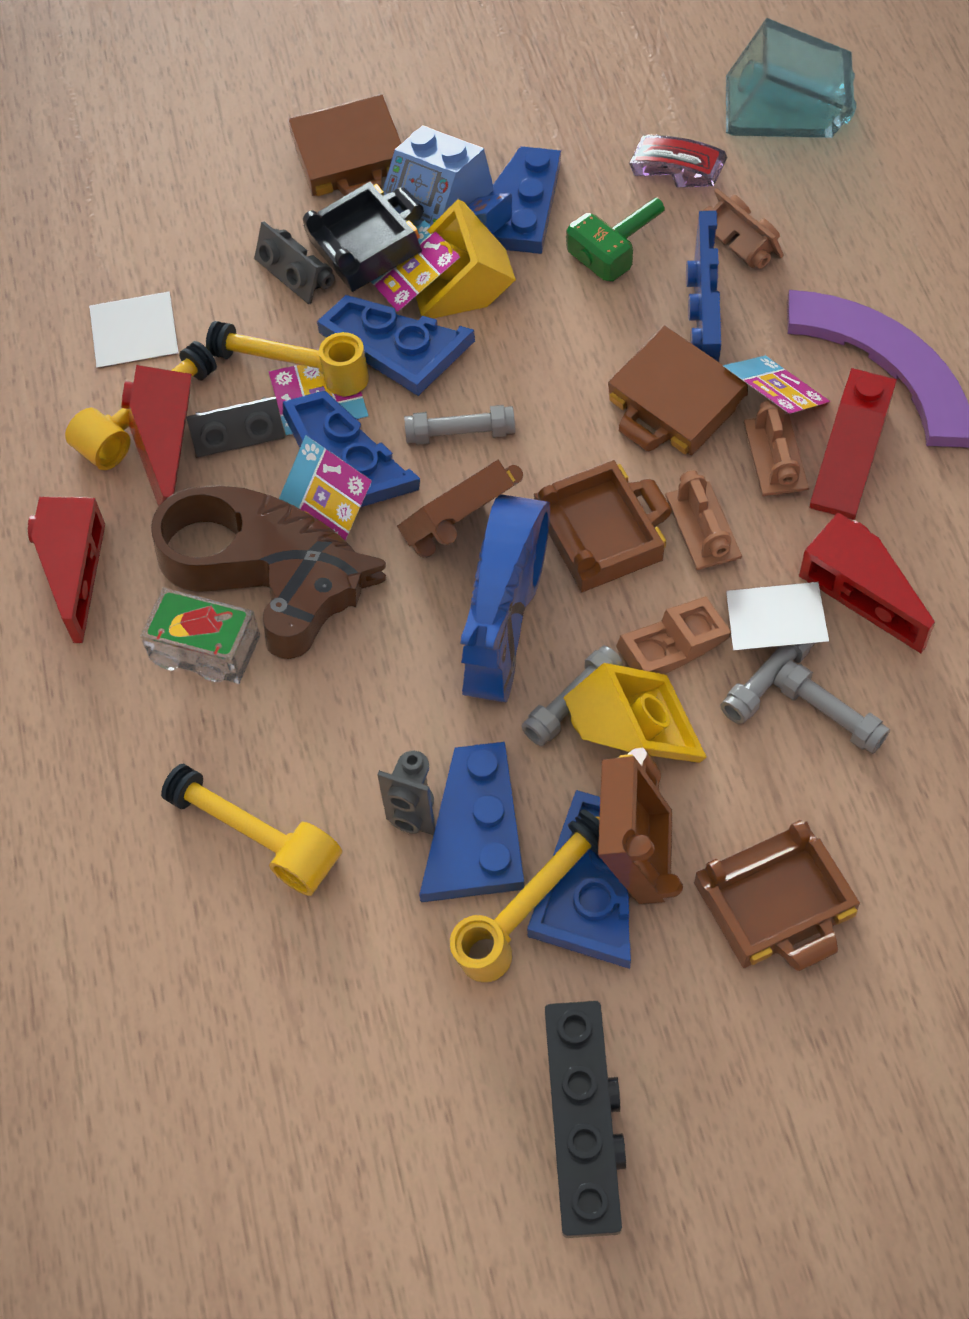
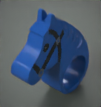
M500 494L493 503L479 555L480 561L477 564L471 606L460 644L465 645L461 663H465L462 695L504 703L508 701L515 674L516 652L523 614L526 606L533 599L538 589L546 554L550 523V503L547 501Z

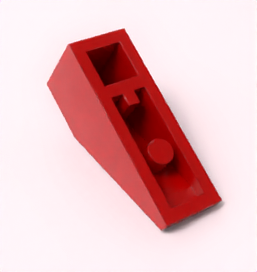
M136 365L134 381H125L121 408L129 409V428L159 507L163 501L175 494L192 374Z
M851 368L809 508L833 515L840 513L848 519L855 520L888 415L897 379Z
M39 496L36 514L31 515L28 520V538L35 545L61 618L73 643H83L105 522L95 498Z
M837 513L805 549L799 577L808 583L818 582L821 591L921 654L929 641L935 624L934 619L879 537L871 533L862 523L851 521L842 514Z

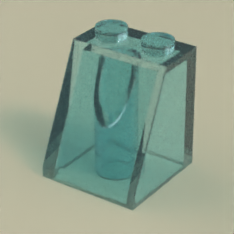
M766 18L726 75V133L732 136L833 138L840 127L852 119L856 110L857 103L854 100L853 86L855 73L852 68V52Z

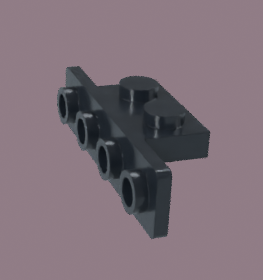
M598 1001L548 1004L545 1006V1023L562 1234L565 1238L618 1235L622 1231L617 1170L626 1169V1154L623 1133L613 1134L611 1112H620V1092L618 1077H608L601 1004Z

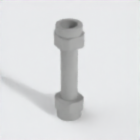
M504 405L490 406V413L427 419V412L413 413V416H404L407 444H430L429 437L492 431L493 438L505 437L506 434H515L513 406L504 407Z
M815 643L777 646V650L745 685L738 683L728 692L727 697L720 704L723 713L733 722L744 724L747 719H750L757 712L760 706L759 698L774 683L782 667L790 660L800 663L809 654L810 649Z
M602 646L599 650H595L585 659V670L546 708L538 705L528 715V719L522 724V729L532 742L543 746L561 731L560 722L570 713L563 697L600 665L609 663L623 666L620 656L608 646Z
M792 660L788 661L777 674L774 685L779 687L781 692L792 700H796L799 696L851 732L852 737L850 741L862 750L866 749L874 754L890 733V729L882 724L883 721L872 713H868L863 717L811 680L813 672Z

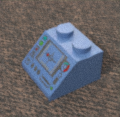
M425 126L413 132L407 140L395 149L383 187L385 195L392 193L397 188H406L424 208V213L420 220L413 223L415 227L424 220L431 226L457 199L465 202L468 206L478 197L488 196L494 190L484 148ZM399 205L394 208L399 214L403 212Z

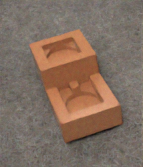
M707 596L666 609L660 622L620 635L616 648L630 668L666 674L695 660L729 639L731 630Z

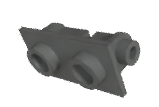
M265 221L261 222L254 259L307 304H311L315 289L321 287L327 289L333 284L335 276L332 274V268L328 264L322 263L314 255L306 256L308 250L293 239L287 230L273 229Z
M276 396L271 398L263 397L262 400L203 413L195 412L196 414L186 416L197 458L285 438Z
M419 751L405 752L398 759L392 774L379 770L377 776L386 820H389L399 830L407 833L416 834L422 831L434 835L435 822L432 809L434 796L427 783L429 761Z

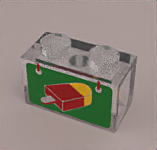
M164 587L140 635L149 659L159 667L167 670L181 668L196 672L202 678L212 682L226 680L238 684L242 680L261 636L253 610Z

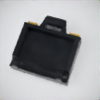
M368 182L318 211V213L312 210L305 213L303 216V226L310 242L347 287L354 292L422 252L418 241L420 235L413 223L421 219L424 208L406 188H397L392 193L385 195L377 184L373 185L371 182ZM398 205L403 209V212L400 214L394 209Z

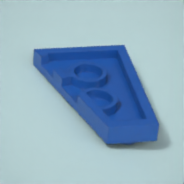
M520 146L494 182V190L489 195L510 193L512 195V217L493 234L506 250L542 254L561 165V150Z
M699 211L694 261L686 262V287H694V294H689L688 319L697 323V328H691L690 343L719 362L721 351L720 292L717 291L719 258L718 248H714L717 211Z
M345 295L317 321L319 333L326 338L341 332L358 336L363 342L366 363L417 396L475 342L473 329L459 326L456 331L437 325V319L421 316L419 320L396 314L393 307Z
M325 390L283 401L282 414L299 447H301L306 435L372 480L361 507L419 490L420 478L410 468L405 471L392 459L393 453L383 443L376 444L360 429L361 423Z
M505 742L454 748L419 894L421 902L518 891L525 887Z
M578 790L575 791L553 856L574 835L569 829L568 824L571 821L577 822L575 817L580 818L579 813L582 809L587 810L595 817H600L599 796ZM589 849L534 908L527 928V937L630 969L628 891L599 855Z

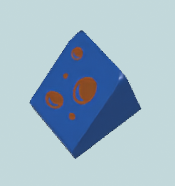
M510 193L478 197L468 207L489 231L494 234L512 217V195Z

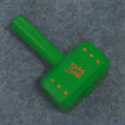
M655 197L614 227L609 226L595 214L585 213L566 229L567 250L602 280L614 281L630 270L633 265V246L627 238L665 211L664 204L659 198Z

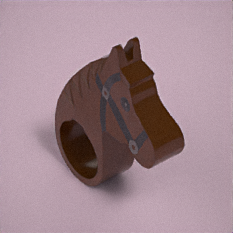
M221 485L184 489L163 501L152 519L151 532L157 562L163 575L174 585L195 592L258 586L270 588L271 602H269L263 612L265 642L268 651L280 658L292 659L305 654L311 648L322 625L330 616L345 610L349 606L356 607L363 588L381 584L386 580V575L382 572L386 568V562L383 559L356 553L340 535L318 519L288 502L254 490ZM199 522L221 524L229 528L236 535L234 540L224 550L206 557L185 556L168 546L171 538L179 530Z

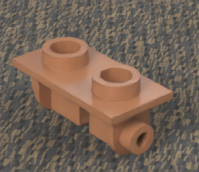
M718 188L714 190L719 202L714 208L708 206L703 211H717L715 237L725 245L735 234L739 235L729 245V248L751 268H764L771 259V252L780 258L784 256L777 240L780 234L769 221L762 218L758 222L749 215L751 210L737 195L733 194L729 198Z
M771 400L762 402L756 418L745 419L743 422L762 496L809 490L789 414H785L784 410Z
M695 470L683 473L680 477L681 483L678 490L665 493V497L672 508V513L696 570L741 559L742 554L710 481L707 482L705 477L698 475Z

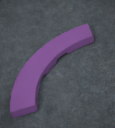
M789 290L787 300L788 334L822 338L841 345H845L847 342L868 352V358L884 368L895 379L900 378L911 392V400L919 413L925 431L926 446L969 448L968 400L947 364L927 343L894 319L857 302L816 292Z

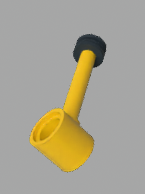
M220 321L212 322L207 332L206 348L214 357L228 359L233 352H239L318 368L319 372L324 375L327 389L339 396L357 394L367 386L369 381L363 342L358 336L351 333L341 332L332 334L322 341L319 350L240 335L236 333V328L233 324Z
M193 341L189 346L180 351L179 356L182 362L171 371L192 374V377L203 380L217 369V364L213 355L202 343ZM93 407L81 410L71 419L65 432L66 442L100 470L112 469L124 459L130 448V436L124 431L129 427V409L122 408L113 416L104 415Z
M186 764L176 766L169 773L162 786L161 796L167 802H170L179 809H185L193 804L276 853L269 864L270 869L285 884L304 895L311 896L343 853L339 844L331 836L307 822H300L293 833L285 835L203 787V775Z
M582 809L579 813L580 818L575 817L577 822L571 821L568 824L569 829L574 835L494 920L484 915H472L464 918L454 927L450 936V950L468 977L478 982H492L507 972L512 962V949L509 944L511 938L509 935L589 849L598 854L600 817H595L587 810ZM482 939L494 941L492 951L486 957L481 959L469 957L470 949L477 941Z

